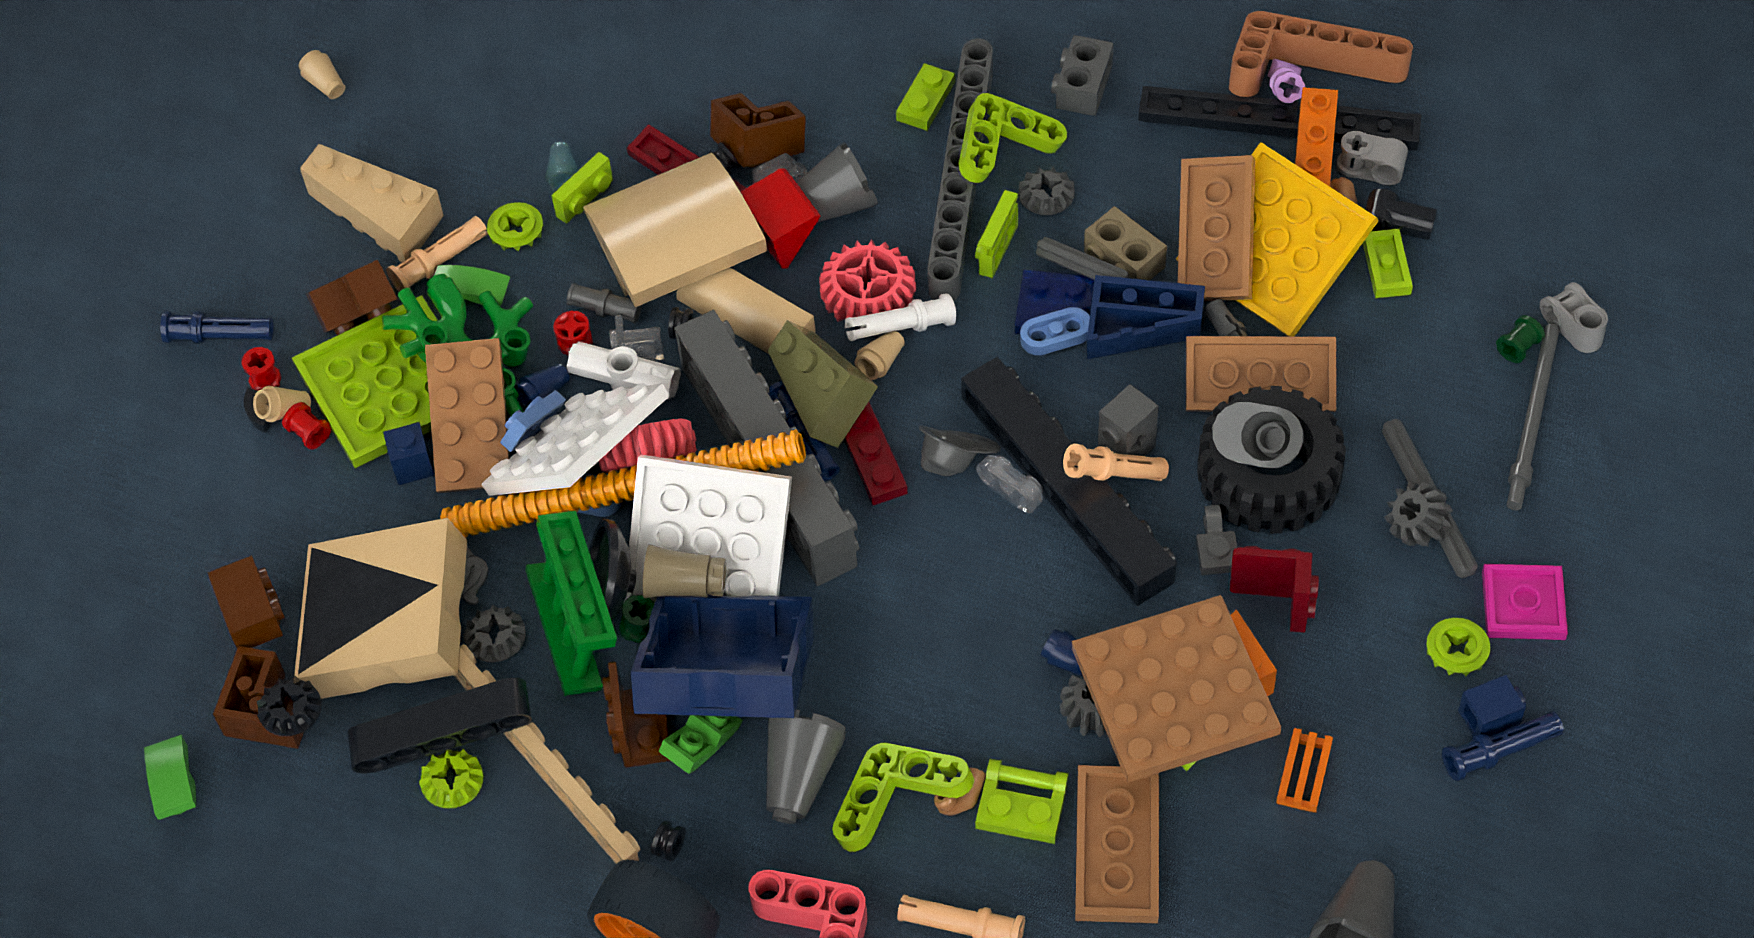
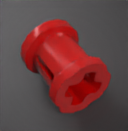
M255 347L248 350L242 357L241 364L244 372L250 375L248 382L251 389L259 391L266 386L279 387L282 376L279 369L274 366L275 359L272 352L264 347Z
M299 402L291 406L282 419L284 429L288 432H295L302 438L304 446L311 450L323 444L331 433L330 424L326 420H319L311 413V408L305 402Z

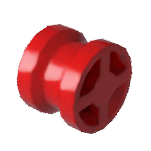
M567 311L559 315L554 321L553 328L557 337L558 349L563 354L569 356L573 343L576 344L578 341L592 345L593 339L590 325L585 314L579 311Z

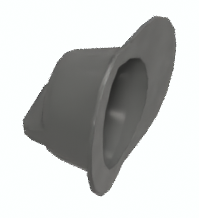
M1236 402L1225 407L1217 415L1212 427L1213 441L1217 450L1225 458L1247 465L1280 468L1293 461L1299 454L1303 444V428L1299 419L1291 411L1276 406L1252 402Z
M923 425L919 426V430L925 434L921 450V467L925 471L941 476L963 473L977 453H997L1001 449L998 443L977 434L938 430Z

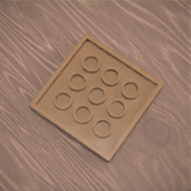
M1221 595L1072 641V651L1127 783L1281 734L1280 722Z

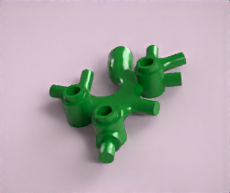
M438 274L427 282V294L441 315L439 320L432 321L426 316L410 288L402 289L397 295L407 311L406 314L382 315L383 330L402 329L413 331L416 334L414 340L400 345L401 354L405 359L417 354L426 362L425 345L473 341L464 332L467 316L466 305L461 292L451 277L447 278L445 274ZM491 291L481 293L478 299L495 328L494 334L489 339L499 338L501 340L503 364L509 367L521 365L527 357L530 335L525 329L518 327V322L533 308L532 301L527 297H522L512 308L503 309L499 306ZM503 368L506 411L511 417L518 410L523 412V409L517 401L519 394L514 387L516 382L515 376L510 370Z

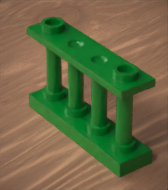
M576 511L538 515L536 526L546 555V562L526 565L525 570L564 696L600 691L603 688L593 651L615 647L617 636Z

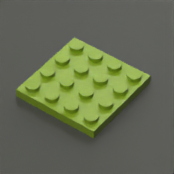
M423 296L417 297L416 299L426 316L432 321H437ZM403 304L292 357L297 371L325 419L330 424L331 429L354 468L388 453L383 434L384 431L420 422L423 435L432 431L426 362L417 354L405 359L400 351V345L414 340L416 334L410 330L382 329V315L406 314L407 311Z

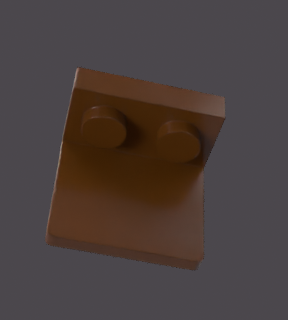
M609 662L610 676L603 677L605 700L608 701L609 712H606L609 736H612L614 754H622L625 768L670 761L659 752L663 740L669 737L667 715L634 714L632 689L623 690L617 662Z

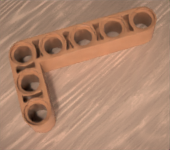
M1255 11L1246 17L1232 57L1229 90L1240 97L1256 95L1260 90L1269 60L1273 59L1384 82L1399 83L1408 77L1413 45L1409 40L1398 36L1266 11Z

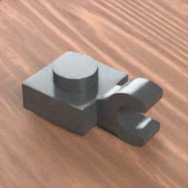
M1220 505L1204 506L1205 516H1203V524L1206 534L1196 535V548L1201 575L1230 573L1233 549L1237 548L1235 532H1223Z

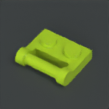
M990 758L975 821L976 829L1055 844L1068 786L1069 773L1057 771L1056 775L1032 771L1002 765L1001 760ZM999 781L1052 790L1053 792L1051 799L997 788Z

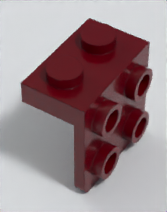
M1257 546L1238 547L1233 549L1230 591L1238 594L1291 598L1290 632L1305 633L1307 618H1315L1319 575H1311L1312 553L1301 552L1297 549L1269 550Z

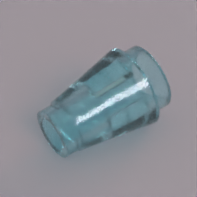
M557 142L550 147L545 175L547 183L557 191L579 170L570 146L565 142Z

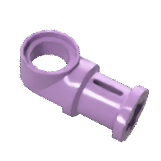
M1273 59L1267 75L1270 78L1269 86L1279 100L1284 103H1293L1301 98L1302 88L1305 87L1300 76L1302 68L1285 61ZM1284 82L1294 87L1293 89L1287 88L1284 93L1280 83Z

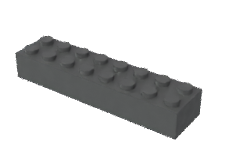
M712 310L675 327L682 371L730 448H732L733 443L740 442L741 445H744L746 440H751L754 443L756 438L759 437L767 440L768 435L773 434L775 437H778L781 432L790 435L791 430H797L795 426L790 428L786 423V414L779 400L772 401L768 395L769 387L760 372L755 374L752 370V361L745 347L738 348L736 345L734 331L727 320L722 322L715 310ZM812 453L806 454L803 463L798 464L796 461H793L791 466H786L782 463L781 468L777 469L770 466V470L763 471L760 468L758 472L792 477L786 537L816 586L818 587L856 568V551L860 550L854 535V531L858 530L856 521L848 509L845 511L841 509L838 504L840 501L833 484L830 481L825 483L820 476L822 472L815 456Z

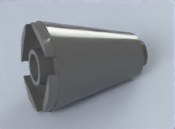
M846 142L838 145L796 182L821 215L818 222L878 205L873 190L868 188L865 174Z
M796 709L794 718H768L766 809L773 813L772 819L786 824H795L796 819H805L846 739V727L841 723L813 713L812 718L799 716L800 710Z
M1371 860L1358 863L1311 928L1309 938H1393L1395 877L1392 871L1379 861Z

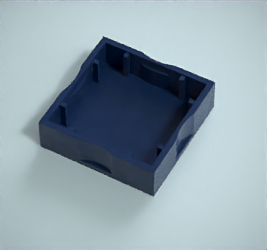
M709 594L707 598L693 596L657 597L649 618V632L640 644L631 669L634 714L794 718L814 639L812 597L712 596Z

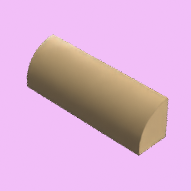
M730 267L677 289L678 301L702 315L715 310L722 322L725 320L729 322L734 334L768 353L767 350L787 320L815 332L813 315Z

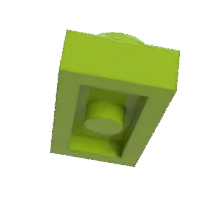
M924 63L896 110V121L928 131L955 84V73Z
M598 152L551 195L557 218L567 224L575 215L584 211L583 206H586L599 193L604 192L613 181V175L608 157Z
M1400 230L1371 231L1363 242L1375 298L1411 295L1413 285Z

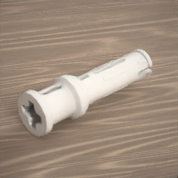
M947 293L941 294L939 299L925 302L915 299L908 304V307L846 318L845 328L860 326V329L847 331L846 334L850 341L907 328H913L915 331L922 332L931 325L944 323L946 326H951L956 321V308L952 297Z

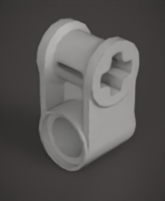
M1351 131L1343 135L1341 139L1342 153L1336 161V167L1342 175L1389 186L1401 181L1408 153L1405 143L1395 138L1374 136L1361 131ZM1359 141L1358 149L1355 151V142ZM1351 158H1355L1353 168L1350 167Z
M1571 282L1565 286L1564 291L1554 297L1547 296L1541 299L1540 310L1544 319L1549 324L1557 325L1560 328L1559 332L1575 349L1584 353H1592L1601 348L1607 327L1608 315L1603 308L1586 294L1579 284Z

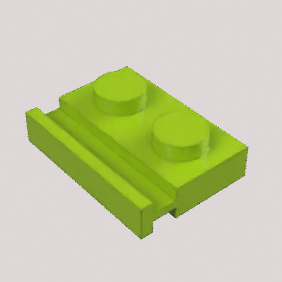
M1004 190L978 242L975 258L979 259V275L993 279L1018 227V203H1015L1018 198L1017 193Z

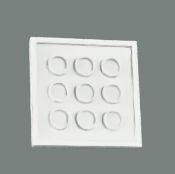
M641 383L629 389H625L622 386L609 392L598 390L590 395L576 394L564 404L566 409L559 415L551 416L540 425L541 431L536 436L529 437L515 447L517 452L510 459H504L490 469L492 475L481 485L489 496L571 487L670 395L662 383L648 386L645 383Z
M640 455L637 461L629 540L631 569L636 570L637 577L633 593L627 592L625 600L630 596L643 595L644 561L649 544L669 550L711 555V558H725L727 572L723 596H779L792 477ZM657 597L650 599L655 603Z

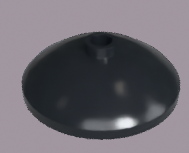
M602 519L595 529L589 553L611 621H613L623 607L627 592L633 593L637 574L636 570L631 569L630 551L621 529L614 520Z

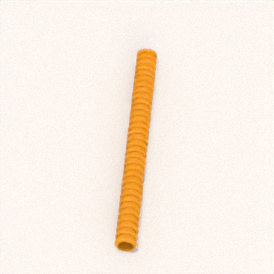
M795 429L790 431V435L781 432L778 437H775L773 434L768 435L767 440L759 437L756 438L754 443L751 440L744 441V445L737 442L733 443L732 448L729 445H723L721 450L714 447L710 449L709 453L706 450H701L698 455L694 452L688 453L687 458L683 455L676 456V460L758 472L760 468L763 471H768L770 466H773L775 469L781 468L782 463L786 466H791L793 461H796L798 464L803 463L806 457V450L802 435ZM637 465L631 466L630 470L626 467L621 468L619 473L616 470L609 471L608 475L604 472L599 473L596 478L593 475L587 476L585 480L580 477L571 487L530 491V493L521 492L519 495L512 493L508 497L500 495L497 499L494 497L487 498L486 502L478 500L475 504L472 502L465 503L464 507L462 505H455L453 509L446 507L443 508L440 519L448 518L464 537H468L469 534L472 536L478 535L480 531L482 533H488L491 529L497 531L502 526L505 529L512 527L513 524L520 526L523 525L524 521L529 524L534 522L535 518L537 520L538 515L576 511L577 513L579 508L582 511H587L590 509V506L596 509L600 508L601 504L610 506L613 501L619 504L623 502L624 498L627 501L634 500Z

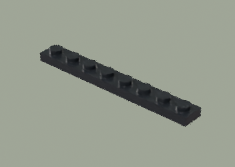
M1143 86L1138 121L1297 138L1301 102L1284 103L1276 99L1240 97L1237 95ZM1337 106L1334 142H1341L1343 135L1347 132L1361 131L1374 136L1398 139L1405 143L1408 150L1417 151L1421 115Z

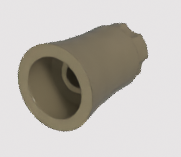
M649 544L644 561L643 596L644 598L663 596L707 598L708 594L723 596L727 572L726 559L711 558V555L669 550Z

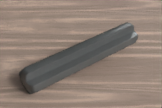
M1044 237L1037 243L1036 254L1039 257L1092 280H1095V275L1129 278L1128 271L1048 237Z

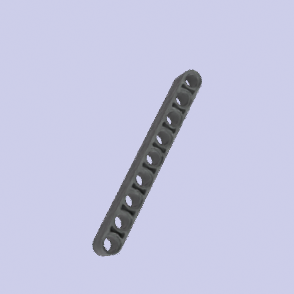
M981 38L967 41L963 45L928 261L929 295L933 300L939 299L941 294L947 293L955 301L961 292L977 183L970 182L961 175L959 160L970 106L980 94L990 93L993 78L992 45ZM987 109L985 112V117L982 120H986L987 118ZM974 132L976 139L983 143L984 134ZM976 155V157L973 159L976 162L977 168L978 159L980 158V155Z

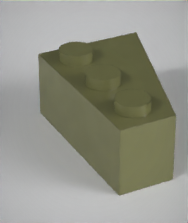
M787 320L767 351L809 436L838 448L878 386L815 332Z

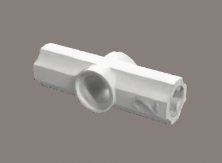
M578 341L576 344L573 343L567 362L568 373L609 383L613 390L622 386L625 389H629L641 383H645L646 386L662 383L670 395L667 398L669 400L675 396L681 376L680 368L637 357V353L633 349L623 346L610 350Z

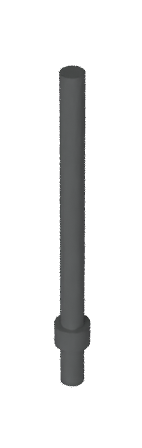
M1548 324L1544 329L1545 338L1541 343L1516 463L1511 465L1508 482L1511 486L1506 505L1511 510H1520L1522 508L1525 490L1531 485L1534 470L1531 467L1560 331V328L1555 324Z

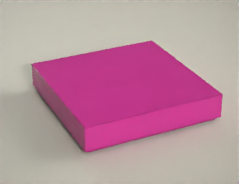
M1483 565L1485 624L1488 638L1566 640L1568 630L1562 566Z

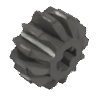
M1409 481L1406 491L1401 488L1395 489L1398 498L1396 501L1386 502L1388 507L1393 510L1384 517L1387 523L1392 525L1389 530L1391 534L1401 539L1408 546L1419 544L1422 547H1429L1431 537L1436 540H1442L1439 530L1441 527H1451L1449 521L1444 518L1453 512L1451 506L1445 503L1448 498L1446 494L1439 489L1436 490L1435 486L1429 482L1418 484Z
M1072 675L1069 679V686L1063 687L1061 690L1060 699L1062 703L1060 704V713L1062 716L1067 717L1069 729L1080 726V733L1083 737L1089 730H1095V733L1100 738L1104 732V725L1095 704H1092L1094 701L1084 677L1081 679Z

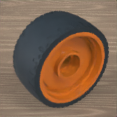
M622 860L615 865L597 891L587 914L591 926L602 938H715L721 922L715 907L692 886L663 869L637 860Z

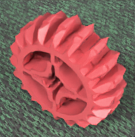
M872 239L868 245H861L857 240L853 248L843 244L841 254L832 252L830 261L824 262L823 273H820L821 277H819L820 297L825 303L828 313H834L837 322L848 317L853 318L908 307L916 292L915 271L913 266H910L908 257L901 256L898 247L889 250L886 241L880 246H875Z
M682 418L637 425L598 461L600 469L606 473L612 470L619 472L621 468L625 467L630 470L631 466L637 465L640 455L662 458L671 457L672 459L683 455L686 458L688 453H695L697 451L695 430L692 429L691 421Z

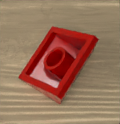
M780 168L740 193L766 239L767 249L782 269H787L821 215L785 168Z

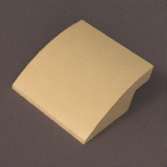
M713 153L583 206L585 214L624 295L630 296L634 307H638L767 251L766 239L755 217L731 176Z

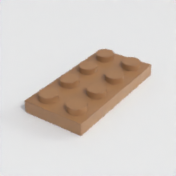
M1253 155L1181 159L1178 283L1205 286L1204 301L1252 299L1255 158Z
M1187 336L1186 411L1213 412V409L1220 402L1225 401L1228 404L1229 396L1241 391L1244 395L1248 393L1249 388L1261 386L1262 390H1270L1271 386H1282L1283 391L1291 392L1292 389L1303 392V397L1308 400L1313 397L1322 403L1323 412L1325 410L1336 412V337Z
M494 338L425 345L436 492L448 493L484 489L481 484L492 475L490 469L498 462L510 459V451L500 443L508 430L505 427L507 411L501 340Z
M1078 765L1075 921L1158 923L1159 773L1127 783L1121 766Z

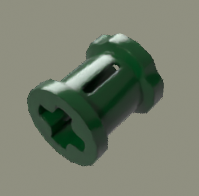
M1521 315L1515 321V327L1508 334H1503L1496 340L1499 353L1506 360L1515 364L1521 363L1526 358V351L1533 344H1539L1545 338V332L1541 324L1527 315Z
M634 595L625 600L618 628L625 640L640 643L646 638L649 632V618L655 604L650 598H644L643 595Z

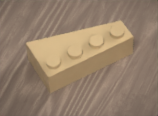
M321 144L317 145L300 168L310 196L339 217H345L352 223V227L359 232L367 233L385 251L389 249L397 255L400 262L410 258L412 251L415 249L419 250L444 216L436 189Z

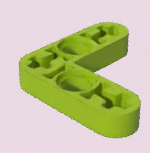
M982 93L977 96L968 111L959 160L960 173L970 182L980 183L986 180L995 166L1000 135L1050 154L1058 151L1065 142L1067 130L1060 121L996 95ZM987 109V114L990 116L987 120H982ZM1011 118L1020 119L1024 123L1025 129H1019L1014 126ZM974 132L983 133L988 138L989 143L985 144L978 141ZM976 155H980L977 164L978 168L976 167V162L973 160L976 157Z
M891 743L876 744L866 752L833 823V835L843 849L849 852L862 850L872 840L895 787L948 798H959L967 794L973 787V773L964 759L956 756ZM920 763L928 764V768L923 775L919 777L909 776L910 770L915 765ZM958 772L961 774L960 777H955ZM946 777L952 778L951 782H948ZM868 790L878 791L876 798L872 802L867 804L859 803V799L864 792ZM858 825L860 829L858 831H854ZM847 831H851L849 836L846 834Z

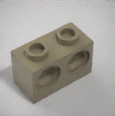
M1115 206L1085 230L1084 252L1128 271L1129 278L1151 280L1166 267L1167 245Z

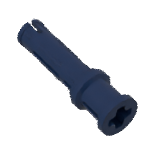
M164 311L161 316L160 333L164 343H171L172 340H192L194 343L200 344L206 338L272 340L274 321L272 317H206L201 311H195L192 315H174L171 311Z
M783 381L774 383L769 387L768 395L772 401L779 400L786 414V423L790 428L795 426L802 435L806 454L812 453L817 459L822 474L820 476L822 479L828 481L834 478L839 473L840 467L835 463L824 443L809 436Z
M1551 711L1541 717L1491 736L1478 734L1473 736L1472 741L1456 748L1450 745L1442 749L1445 768L1453 780L1460 781L1465 779L1466 774L1482 767L1486 770L1495 767L1498 759L1545 740L1563 735V723L1558 714Z

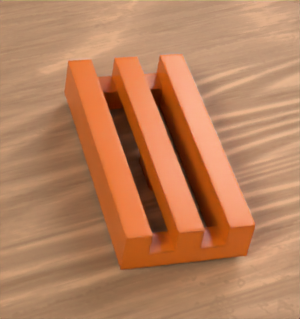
M1294 728L1276 804L1316 813L1333 737L1325 735V739L1317 737L1318 733L1309 732V735L1302 734V729ZM1302 744L1306 745L1293 798L1286 795L1298 745ZM1315 747L1322 749L1311 799L1306 801L1302 800Z

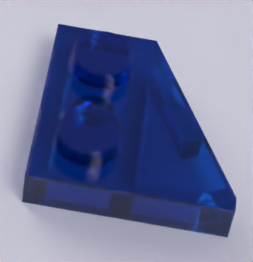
M1023 270L1014 325L1015 334H1020L1021 327L1027 320L1062 309L1075 307L1090 314L1095 280L1083 275Z

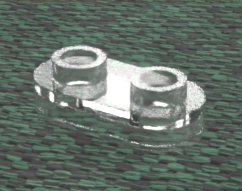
M987 455L977 465L976 471L980 479L989 488L1022 511L1032 513L1044 501L1041 484L1032 476H1024L1014 469L1011 463L1003 456Z

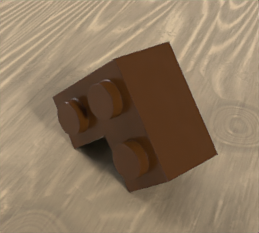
M742 93L711 100L710 137L718 144L720 142L723 143L737 158V162L743 168L756 167L760 163L776 159L784 160L792 155L804 153L806 115L790 101L758 108Z
M378 259L306 294L324 332L334 330L336 336L355 327L353 319L366 314L368 320L392 310L389 302L397 299Z
M252 555L207 572L236 648L238 646L253 648L283 636L279 621L285 619L281 609L280 600L266 568L258 569Z
M238 646L213 715L223 735L226 737L298 749L304 732L293 736L272 734L262 726L257 716V701L263 697L264 687L271 688L277 684L278 678L284 680L286 675L276 652ZM286 696L283 700V707L286 712H289L290 716H293L294 702Z

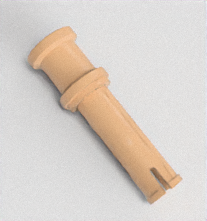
M474 216L424 250L415 249L411 252L410 258L396 267L391 265L386 269L390 281L400 292L404 288H410L425 277L430 279L434 276L438 265L450 260L476 241L487 236L488 232L486 231L485 224L479 217Z
M1072 444L1066 449L1063 458L1065 473L1072 478L1088 475L1095 480L1104 481L1111 476L1163 481L1162 479H1166L1169 473V464L1163 457L1117 454L1108 447L1103 446L1087 449L1084 445Z
M905 894L901 898L903 905L899 904L898 921L972 936V938H1023L1025 928V916L1017 915L1016 918L994 914L991 908L987 907L980 908L976 912L909 897Z

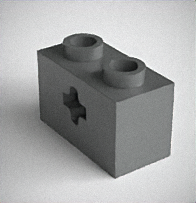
M1129 384L1099 411L1098 446L1108 447L1117 454L1146 456L1156 447L1158 405Z

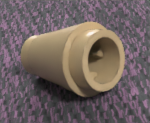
M313 50L302 57L298 66L301 70V76L327 95L329 99H336L344 93L346 87L327 54L321 53L319 50Z
M897 331L888 332L858 350L855 359L856 368L870 380L884 377L901 351V348L905 345L904 338Z
M266 386L256 392L253 406L256 415L260 419L274 422L283 419L287 410L296 403L305 402L310 407L311 399L306 391Z

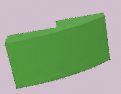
M438 265L435 275L445 274L447 278L451 277L464 300L482 305L478 299L479 295L485 291H491L500 307L511 277L482 268L462 265Z
M690 715L685 726L663 740L659 752L685 772L691 774L726 743L741 726L743 720L736 716Z
M179 735L144 747L148 785L157 819L161 820L172 815H179L186 810L195 808V781L189 771L188 745L183 736Z

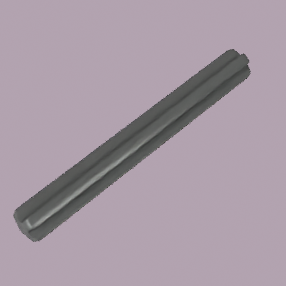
M1394 419L1384 423L1382 434L1407 481L1418 484L1429 482L1437 490L1402 421ZM1448 514L1444 519L1449 521L1451 527H1441L1439 531L1442 540H1438L1457 576L1466 578L1476 573L1478 565L1451 514Z

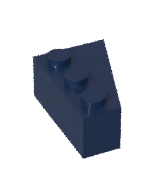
M1095 275L1087 335V359L1186 341L1187 336H1200L1205 286Z

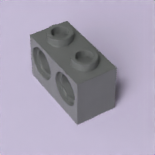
M1073 35L1070 47H1064L1060 60L1061 74L1055 73L1052 81L1051 93L1056 94L1057 109L1092 116L1097 115L1113 66V42Z

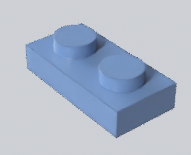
M556 390L545 398L537 396L528 405L525 412L518 410L508 419L505 424L508 430L500 443L512 452L523 440L541 431L540 425L546 419L556 415L566 399Z

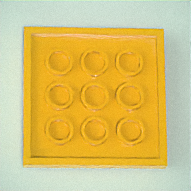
M1260 142L1251 154L1255 158L1252 299L1235 301L1286 336L1294 337L1379 220L1373 214Z

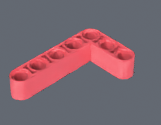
M762 870L752 876L748 890L753 911L759 918L821 931L819 938H864L867 925V907L865 896L859 888L848 884L775 870ZM766 891L778 893L772 899H762L759 897ZM807 898L818 901L811 907L799 905L802 900ZM846 906H853L858 909L851 915L839 913V910Z

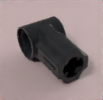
M1374 189L1371 191L1365 206V210L1376 216L1379 220L1372 231L1399 229L1401 234L1429 240L1431 237L1437 209L1400 201L1397 194L1387 189Z

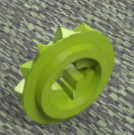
M514 202L499 207L491 214L487 222V232L492 243L499 244L504 251L509 247L519 251L521 246L529 245L532 247L534 239L541 238L544 224L540 212L535 207L527 203ZM509 222L517 227L521 226L522 232H517L514 229L510 231Z
M1444 619L1432 627L1427 637V655H1430L1435 667L1440 666L1445 669L1448 675L1463 673L1466 677L1471 671L1476 669L1480 671L1490 654V641L1487 634L1478 624L1468 619ZM1468 641L1464 649L1465 654L1460 651L1448 654L1451 642L1455 645H1460Z
M449 749L438 756L432 755L430 762L426 766H421L422 774L419 784L422 793L430 803L441 808H457L469 803L477 796L483 784V770L476 756L473 757L468 754L464 749L461 751ZM449 767H452L456 775H458L454 779L453 789H450L446 779H441L447 776Z

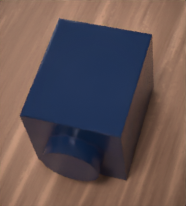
M420 422L383 432L389 459L398 485L435 476Z
M1507 675L1463 691L1458 711L1473 736L1478 734L1491 736L1521 724L1526 708V700L1522 691L1517 686L1513 687Z

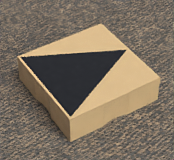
M448 518L309 544L294 676L305 682L310 681L319 692L321 699L363 692L384 684H408L458 675L461 636L459 604L465 580L467 539Z

